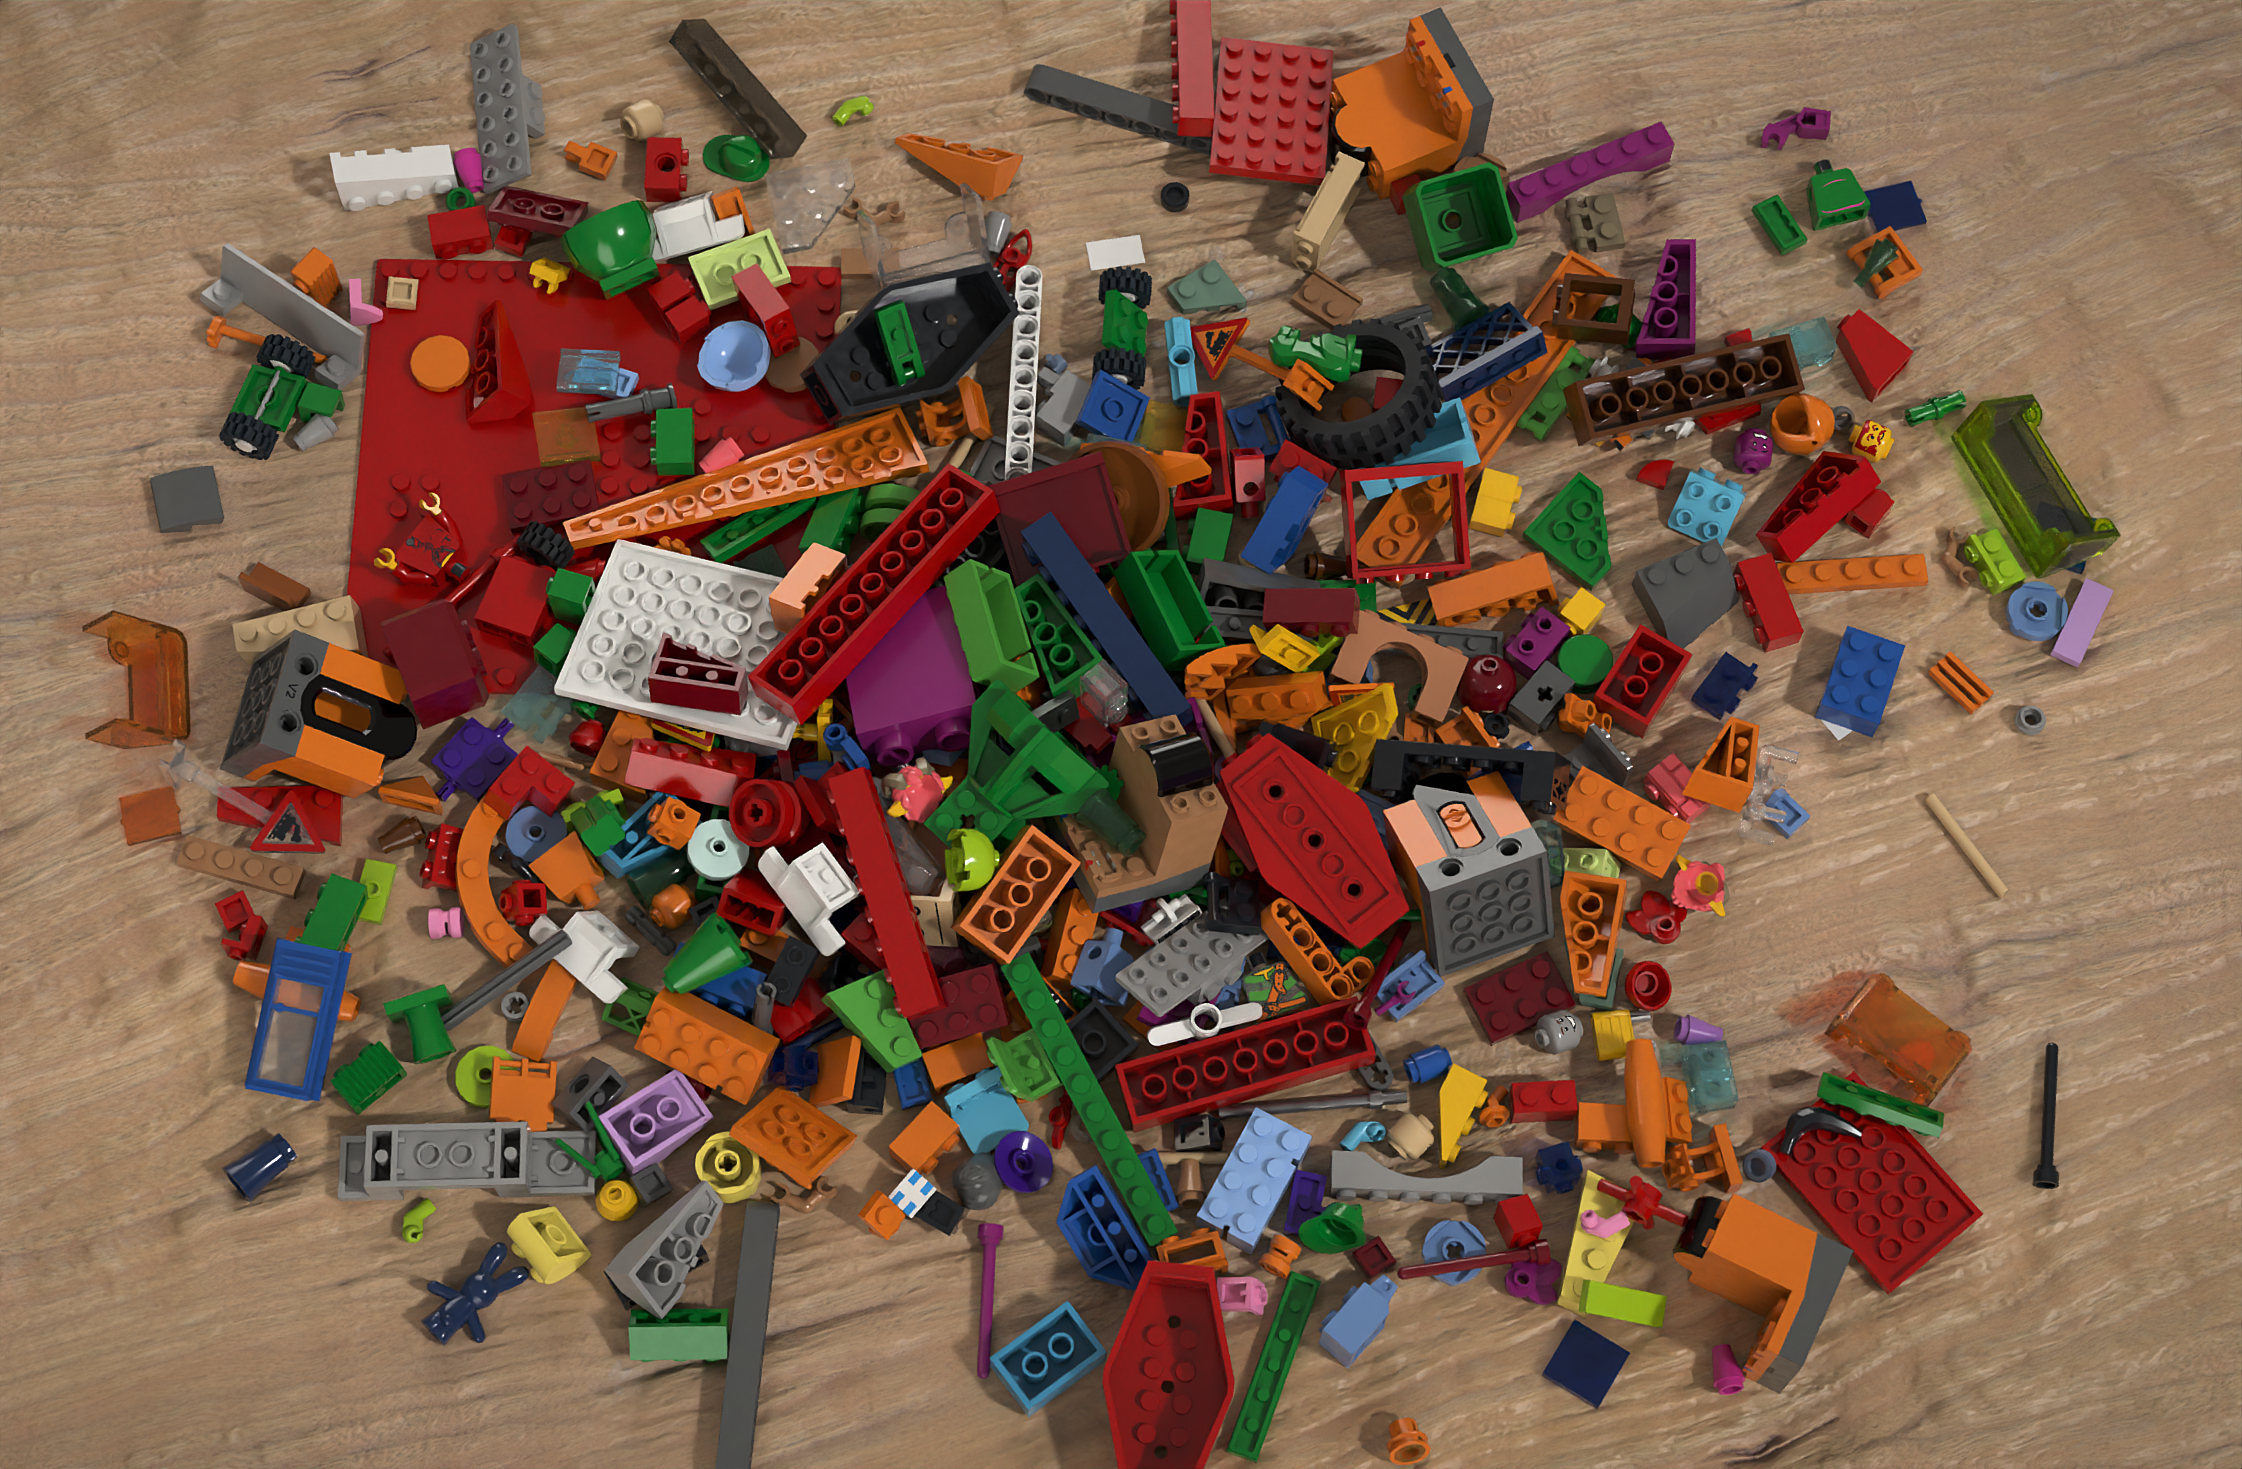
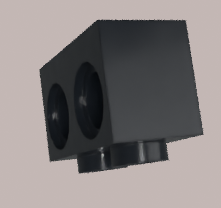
M790 935L766 982L776 987V1001L793 1008L821 952Z

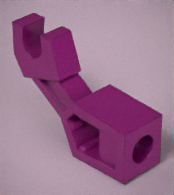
M1804 107L1798 114L1775 124L1769 123L1763 129L1760 148H1767L1769 139H1774L1778 143L1777 150H1782L1789 135L1794 132L1799 138L1826 140L1830 131L1831 111ZM1802 121L1811 122L1813 125L1803 124Z

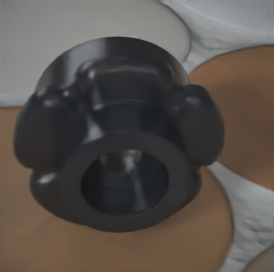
M1492 712L1485 716L1483 728L1489 736L1493 735L1497 740L1508 736L1510 731L1508 728L1509 721L1504 714H1494ZM1497 725L1498 728L1493 729L1492 726Z

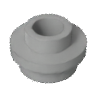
M2024 706L2015 715V725L2023 734L2036 735L2045 727V715L2036 706ZM2025 718L2032 719L2034 725L2027 724Z

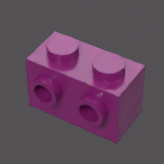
M1543 607L1536 614L1531 612L1521 624L1522 631L1517 636L1512 634L1503 646L1505 650L1503 659L1507 661L1512 669L1528 680L1563 645L1571 628Z

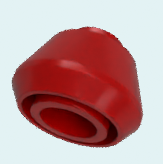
M588 719L587 722H581L568 735L569 744L573 749L584 755L597 757L608 732L604 730L605 725L601 722Z

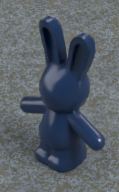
M498 1242L490 1248L479 1269L463 1281L459 1291L435 1280L428 1282L427 1290L446 1301L422 1319L421 1322L441 1345H446L452 1336L466 1323L469 1326L473 1340L476 1343H482L486 1335L477 1310L490 1306L500 1293L523 1283L528 1278L529 1270L525 1266L514 1267L497 1279L492 1277L507 1255V1246L504 1243Z

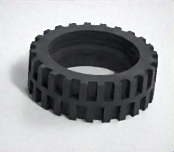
M1361 319L1352 320V325L1342 327L1341 324L1333 326L1334 331L1329 332L1330 334L1341 338L1346 337L1348 334L1357 336L1356 348L1363 349L1359 373L1369 370H1390L1405 376L1396 395L1385 406L1369 416L1350 422L1333 423L1314 418L1315 409L1308 406L1283 385L1284 381L1279 379L1281 386L1276 387L1275 391L1278 400L1276 402L1277 410L1292 442L1334 467L1345 470L1375 468V465L1383 462L1387 466L1394 463L1393 458L1400 453L1404 456L1412 451L1410 446L1414 442L1421 443L1426 438L1425 429H1432L1434 427L1436 419L1433 413H1440L1442 406L1439 400L1442 397L1439 379L1419 337H1414L1412 330L1404 327L1400 330L1398 323L1389 321L1387 325H1382L1380 319H1371L1370 323L1364 324ZM1320 332V333H1318L1317 335H1319V337H1321V336L1324 335V334H1323V332ZM1324 377L1325 379H1327V380H1328L1330 383H1332L1333 385H1336L1337 383H1339V382H1337V381H1334V380H1331V379H1328V378ZM1324 389L1322 395L1318 400V403L1320 402L1322 397L1329 391L1328 389Z

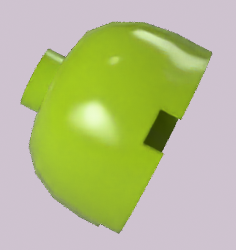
M952 829L947 840H953L951 849H945V871L948 884H955V887L952 888L954 892L980 889L992 878L994 870L998 869L1000 863L999 852L994 850L989 838L978 830Z

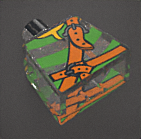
M1263 952L1255 953L1246 959L1251 973L1242 977L1241 987L1245 1003H1258L1262 1007V1016L1259 1019L1250 1021L1251 1026L1308 1010L1310 1001L1283 961L1268 965Z

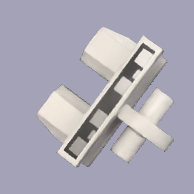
M1186 894L1179 899H1173L1168 904L1164 899L1160 898L1156 901L1159 911L1151 916L1152 919L1142 925L1141 929L1146 936L1158 945L1188 923L1193 922L1203 912Z

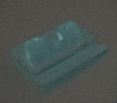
M561 348L556 385L558 392L617 395L619 364L621 361L620 351Z

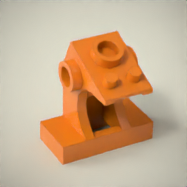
M969 376L963 377L958 381L960 396L957 401L946 406L942 402L928 405L922 400L919 401L921 409H917L916 414L917 417L923 416L922 419H918L922 437L928 435L930 446H948L953 440L969 433H973L983 441L994 437L982 387ZM961 414L964 415V419L961 422L951 426L950 419Z
M1726 1123L1712 1127L1709 1132L1711 1144L1707 1146L1688 1149L1686 1143L1668 1149L1669 1153L1665 1155L1664 1165L1661 1166L1669 1189L1679 1188L1680 1192H1688L1699 1187L1698 1184L1722 1179L1726 1194L1739 1191L1743 1180ZM1703 1158L1707 1172L1694 1173L1689 1161Z

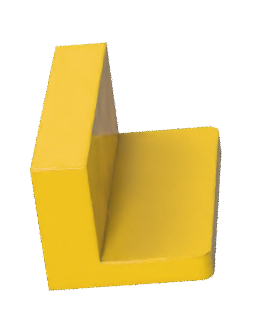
M1254 624L1249 628L1261 653L1295 673H1301L1320 656L1316 646L1279 624L1274 626L1268 633Z

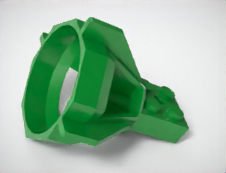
M995 680L972 705L967 777L923 823L950 849L953 840H947L948 835L952 829H963L962 825L964 822L962 817L964 815L969 817L973 814L975 816L973 823L976 825L974 830L984 833L993 844L1016 820L1086 812L1110 785L1077 748L1060 732L1053 733L1031 712L1035 709L1008 688L1001 680ZM993 728L1015 749L1010 757L990 739ZM1039 771L1062 792L1051 797L1031 777Z

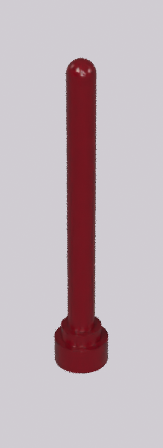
M1404 920L1400 922L1360 1000L1348 1007L1344 1015V1021L1350 1028L1354 1030H1364L1367 1028L1372 1018L1370 1006L1411 930V923Z
M1547 1239L1534 1240L1533 1244H1528L1527 1248L1401 1267L1397 1271V1276L1401 1280L1523 1261H1529L1530 1264L1535 1263L1536 1266L1546 1265L1551 1262L1550 1249Z

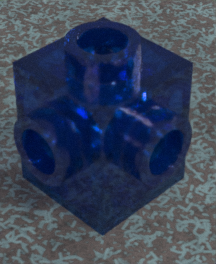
M790 1044L777 1048L768 1066V1082L785 1086V1090L791 1092H800L804 1090V1087L816 1084L819 1072V1053L806 1050V1046L801 1044Z
M1569 1141L1539 1149L1536 1154L1537 1167H1535V1175L1539 1185H1544L1547 1193L1556 1191L1559 1195L1575 1189L1574 1185L1578 1184L1581 1178L1580 1174L1583 1173V1167L1579 1156L1573 1155Z

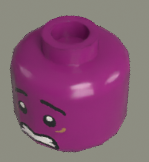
M1757 428L1746 429L1735 440L1733 454L1735 465L1747 474H1758L1760 471L1768 468L1772 461V438L1764 430Z

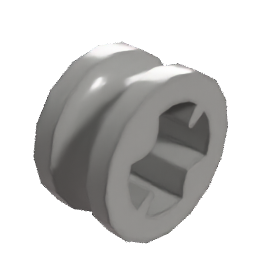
M512 992L503 998L501 1009L508 1021L520 1023L530 1003L524 994ZM517 1001L518 1005L520 1002L524 1003L521 1005L522 1011L515 1014L514 1010L512 1013L508 1012L512 1009L510 1005L512 1002Z

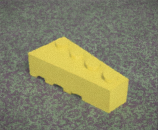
M1587 1170L1581 1186L1579 1203L1577 1205L1573 1231L1556 1303L1583 1318H1586L1588 1314L1578 1312L1583 1279L1604 1283L1634 1223L1633 1220L1628 1218L1629 1226L1607 1238L1586 1233L1582 1229L1580 1217L1583 1212L1593 1210L1599 1217L1608 1219L1622 1211L1625 1204L1621 1200L1598 1191V1182L1600 1179L1605 1178Z

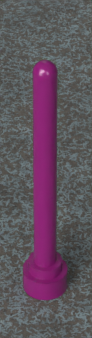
M992 1223L978 1225V1239L981 1240L980 1245L984 1246L977 1376L981 1379H986L990 1374L996 1247L1000 1246L1004 1231L1003 1225Z

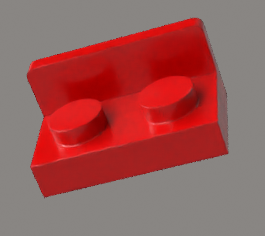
M441 823L428 833L425 842V849H428L427 860L423 861L419 874L420 878H423L422 888L429 889L432 886L457 892L455 878L456 855L464 829Z

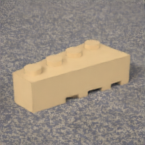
M350 595L232 624L236 651L248 665H252L256 656L293 630H298L368 658L361 611Z

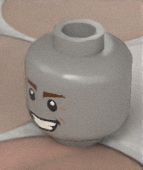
M1563 1009L1539 1018L1534 1037L1539 1047L1544 1048L1550 1054L1556 1055L1578 1046L1583 1035V1027L1580 1019L1575 1014Z

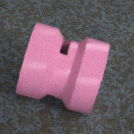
M452 907L449 911H442L440 908L429 909L428 925L430 938L441 939L445 935H450L452 938H462L464 935L462 908Z

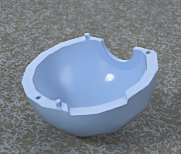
M743 320L727 322L715 328L705 338V342L699 352L697 367L700 375L716 389L728 392L744 391L757 384L768 370L771 355L764 331L756 324Z

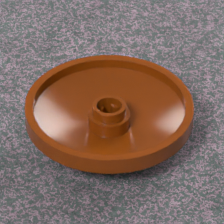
M1107 440L1083 447L1072 455L1068 461L1102 452L1132 552L1148 550L1162 534L1170 509L1169 489L1160 467L1144 450L1124 441Z

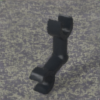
M499 842L491 851L499 857V861L505 865L508 864L524 880H530L531 883H543L521 857L513 854L502 843Z

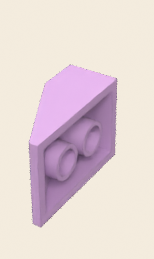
M676 1069L598 1116L615 1150L626 1165L625 1170L630 1177L655 1163H660L714 1119L684 1074Z

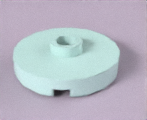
M712 819L701 823L694 830L692 838L687 844V858L695 868V871L700 876L712 881H725L735 876L744 869L749 857V846L738 840L731 829L730 822L723 819ZM717 844L722 845L724 851L717 852L713 846Z

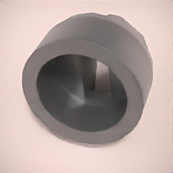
M1846 406L1833 408L1834 428L1838 431L1850 429L1855 422L1853 412ZM1847 414V417H1846V416H1837V415Z

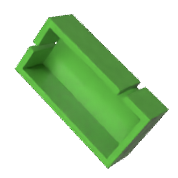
M969 559L944 576L947 588L946 594L951 602L954 622L959 630L961 647L965 652L969 666L968 672L972 680L989 687L995 680H1001L1008 688L1017 693L1038 679L1040 676L1033 653L1028 652L1014 663L1012 662L1030 650L1031 645L1010 574L993 567L989 569L987 565Z

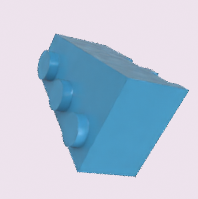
M657 791L622 826L625 838L616 845L611 844L609 850L601 856L595 857L615 878L619 879L678 851L670 845L661 844L655 837L647 834L651 823L647 818L656 803L660 805L668 797L678 799L675 795ZM699 819V821H698V823H697L696 828H697L701 823H703L700 819ZM688 842L681 849L687 847Z

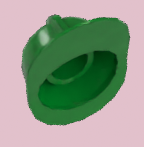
M725 134L717 136L707 143L702 155L704 164L709 170L743 182H754L763 178L768 172L770 165L769 154L764 147L759 145L755 139L746 135L735 136Z
M1333 1202L1319 1216L1301 1224L1298 1230L1299 1238L1304 1245L1323 1254L1341 1253L1364 1245L1366 1236L1363 1231V1207L1360 1204L1348 1205L1341 1202Z

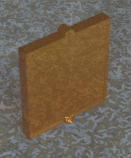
M173 786L119 798L123 817L120 823L125 828L128 846L182 834L178 814L181 812V809L177 806Z

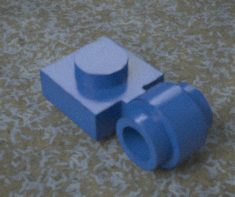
M831 724L824 730L823 739L827 748L832 751H843L844 755L841 756V759L849 771L865 767L872 772L868 758L848 735L847 729L843 725Z

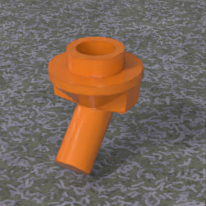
M1498 1085L1487 1099L1485 1108L1479 1114V1121L1482 1125L1496 1128L1503 1125L1509 1118V1109L1506 1106L1500 1105L1508 1094V1090L1504 1086Z

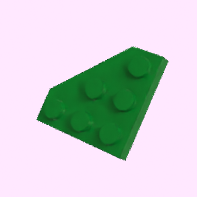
M1578 472L1527 527L1522 537L1592 591L1609 573L1611 558L1607 542L1606 517H1604L1603 491L1581 472Z

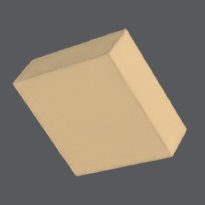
M389 276L386 307L416 310L418 279Z

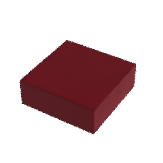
M1380 1236L1375 1237L1352 1252L1353 1258L1369 1281L1396 1265L1397 1262Z

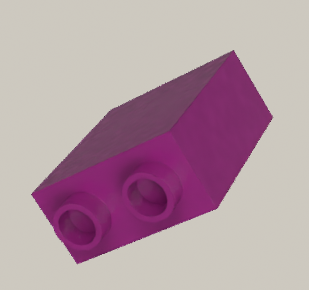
M946 586L927 590L846 677L856 735L870 766L881 764L886 767H897L908 763L915 754L922 753L925 750L939 748L946 752H956L970 746L972 705L980 697L978 682L973 681L968 672V662L965 652L961 647V637L958 627L954 622V613L951 602L946 594Z

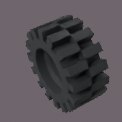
M531 521L516 541L520 550L527 553L526 556L534 559L535 563L551 567L556 572L558 568L564 569L575 553L574 548L569 545L566 539H562L559 533H554L553 529L550 527L546 528L544 524H539L537 521Z

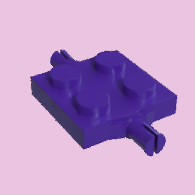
M471 717L431 760V764L442 772L447 780L435 793L439 799L441 798L443 802H446L449 796L458 789L459 791L466 792L479 802L487 793L489 787L518 756V753L506 745L503 740L505 735L514 727V724L507 718H504L493 731Z

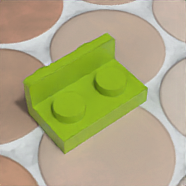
M1997 528L1978 537L1975 533L1969 535L1963 546L1964 554L1967 560L1975 565L1982 585L1988 588L1993 596L2025 581L2026 576Z

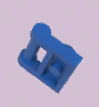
M1268 396L1259 402L1226 411V417L1237 447H1259L1264 454V461L1276 457L1285 439L1292 442L1287 436L1277 410L1276 402L1278 401L1276 396ZM1267 413L1278 442L1277 444L1270 446L1259 417L1260 414Z

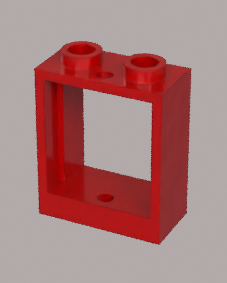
M757 263L731 276L744 316L750 323L756 324L764 331L774 358L788 353L801 345L790 308Z

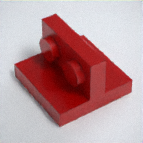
M837 761L817 781L800 775L793 784L817 828L847 839L846 835L842 836L839 832L836 819L840 818L837 807L831 805L827 795V789L830 788L828 779L849 772L844 763Z

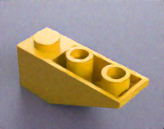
M1454 1063L1437 1097L1439 1168L1443 1170L1448 1161L1454 1163L1462 1147L1457 1144L1461 1134L1468 1136L1475 1122V1119L1470 1117L1475 1107L1481 1109L1489 1092L1484 1090L1488 1080Z

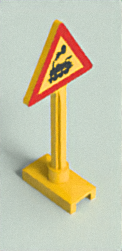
M825 699L819 706L816 723L797 725L792 737L801 738L804 741L817 742L818 761L828 760V762H832L831 753L833 751L827 748L823 739V733L829 725L834 724L833 699ZM659 719L651 721L653 729L702 750L711 751L716 733Z

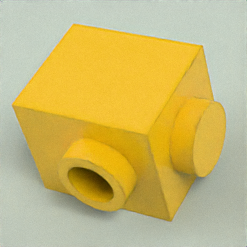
M1582 587L1572 599L1565 598L1557 612L1560 613L1558 619L1571 627L1568 637L1587 634L1601 618L1606 604Z

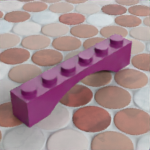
M1661 121L1508 183L1506 190L1510 211L1516 222L1519 223L1543 213L1567 195L1595 181L1624 172H1645L1670 161L1675 144Z

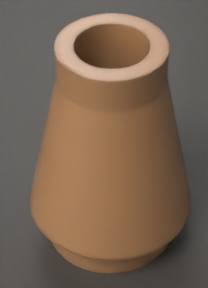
M1186 1159L1181 1162L1175 1198L1179 1201V1206L1185 1209L1200 1208L1207 1198L1200 1171V1162L1195 1159Z

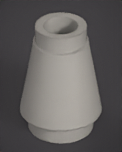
M991 211L984 218V254L998 257L1001 254L1012 227L1011 217L1008 214Z
M315 414L293 439L304 452L306 449L334 437V433L339 428L331 417Z

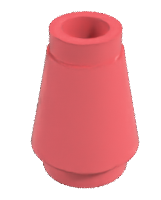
M730 436L726 440L722 438L703 460L699 462V465L705 473L740 462L739 459L744 454Z

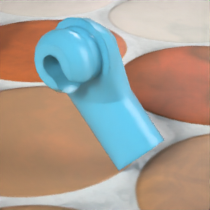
M1375 1121L1357 1122L1339 1145L1345 1151H1354L1360 1142L1383 1140L1386 1136V1128L1381 1123Z

